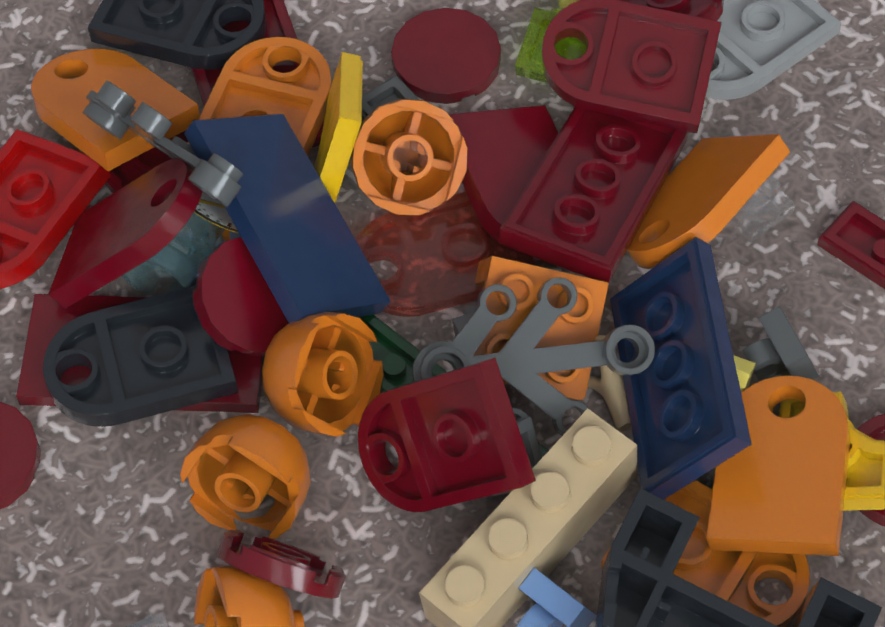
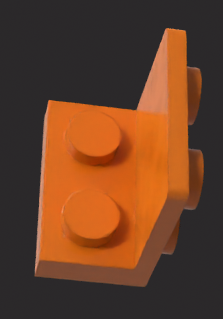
M495 256L479 261L474 285L482 286L483 290L495 284L505 285L515 294L517 306L510 318L495 323L473 356L498 353L537 304V294L541 285L556 277L568 279L573 283L577 290V302L571 311L559 315L534 349L595 342V337L598 336L609 283ZM558 285L551 286L547 292L548 302L555 308H562L567 302L565 289ZM491 292L486 299L487 309L494 315H502L507 308V300L504 295L499 292ZM592 367L538 373V375L568 399L578 401L583 400L586 396Z

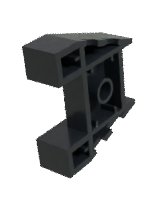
M639 489L603 565L595 627L778 626L674 575L673 572L700 517L650 492ZM821 577L805 598L792 627H874L882 607Z

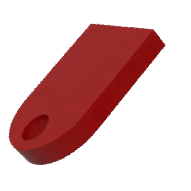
M19 129L15 130L0 149V289L10 287L25 280L45 263L111 176L109 171L86 154Z

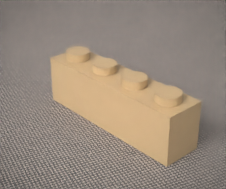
M587 408L532 468L536 481L512 490L419 592L425 618L436 627H502L529 598L519 587L532 569L536 568L548 577L637 477V444Z

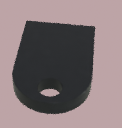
M103 0L88 26V32L91 42L191 68L213 70L223 68L228 59L243 46L263 39L267 20L263 0ZM233 21L249 23L245 29L238 32H230L223 29L228 23Z
M197 285L87 313L62 327L49 343L43 360L45 383L57 408L67 417L81 424L106 427L239 393L227 349L219 346L204 330L194 308L193 290L197 288ZM85 366L92 370L88 379L78 385H66L60 381L64 372L72 367Z

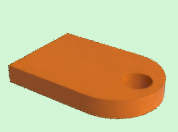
M270 37L251 42L236 51L225 63L198 120L284 114L308 156L325 119L327 98L332 84L329 65L317 49L301 40L288 37ZM285 60L295 61L300 64L295 70L287 73H280L272 69L274 65Z
M84 49L61 55L45 64L36 73L31 84L34 105L39 118L107 171L137 157L154 146L130 129L127 130L120 140L82 113L90 102L86 98L91 90L98 93L106 80L136 100L134 104L136 109L131 116L140 104L144 102L170 120L173 124L164 135L167 139L184 132L194 120H198L200 117L199 107L196 102L129 55L110 49Z
M779 134L702 138L666 178L631 242L627 252L635 264L644 269H652L695 237L706 243L713 240L790 153Z
M777 376L759 381L741 392L752 444L716 466L706 536L710 550L839 556L850 449V432L843 405L831 390L812 379L800 376ZM787 399L799 400L805 404L804 409L798 415L791 418H781L772 413L778 403Z
M694 480L664 499L700 517L673 572L674 575L778 627H786L795 619L806 598L810 581L809 565L805 554L710 550L706 536L713 489ZM610 548L608 549V551H607L606 554L604 555L603 559L601 560V568H602V569H603V565H604V563H605V560H606V558H607V555H608V553H609ZM764 578H777L788 586L791 597L783 604L769 605L758 598L754 586Z

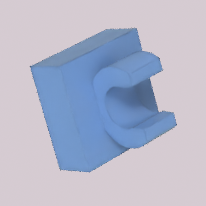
M536 568L532 569L519 587L536 604L526 612L517 627H561L562 624L567 627H588L597 617L596 614Z

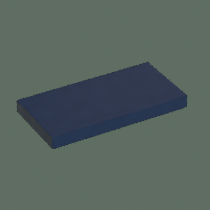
M284 114L194 120L184 135L198 158L208 161L212 154L216 153L243 172V176L238 182L242 188L225 209L288 323L323 312L344 313L354 317L379 314L391 302Z
M697 237L610 298L615 328L624 325L639 326L650 334L654 342L655 354L649 367L638 374L623 375L633 441L637 444V466L641 489L662 499H666L752 444L711 245ZM621 339L617 343L620 361L627 363L634 357L635 349L630 341Z

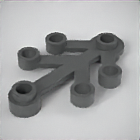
M106 80L98 93L91 90L86 96L90 102L82 113L90 120L120 140L127 130L130 129L171 159L183 160L193 169L188 180L225 207L230 205L242 188L238 182L243 176V172L221 156L213 153L210 159L205 161L198 158L191 145L181 138L174 136L171 141L164 137L173 123L146 103L142 102L131 116L136 109L134 106L136 100L113 83Z
M556 277L541 285L537 294V304L498 353L473 356L495 323L510 318L517 306L516 296L513 291L505 285L495 284L485 288L479 294L477 310L452 342L437 341L427 345L418 353L413 363L412 376L414 382L432 377V368L439 360L449 362L453 370L495 357L502 379L551 417L554 429L563 436L568 430L562 422L563 413L568 408L573 407L579 410L582 415L588 406L580 401H570L540 377L538 373L607 365L611 371L619 375L638 374L647 369L652 363L655 346L652 337L645 329L636 325H624L611 330L606 335L604 341L534 349L559 315L571 311L577 302V290L573 283L568 279ZM553 285L561 286L567 293V302L562 308H555L548 302L547 292ZM491 292H499L507 300V308L502 315H494L487 309L486 299ZM621 339L630 341L635 349L634 357L627 363L620 361L615 353L616 344ZM512 408L514 415L518 418L529 417L523 410Z

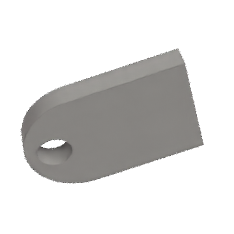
M724 0L723 13L717 20L722 22L713 60L717 68L711 71L705 97L729 100L742 98L758 91L839 34L841 22L815 0Z

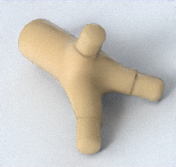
M606 335L596 336L595 342L604 341ZM607 365L600 366L601 378L590 376L588 387L594 389L604 398L615 428L619 432L631 429L623 375L614 373Z

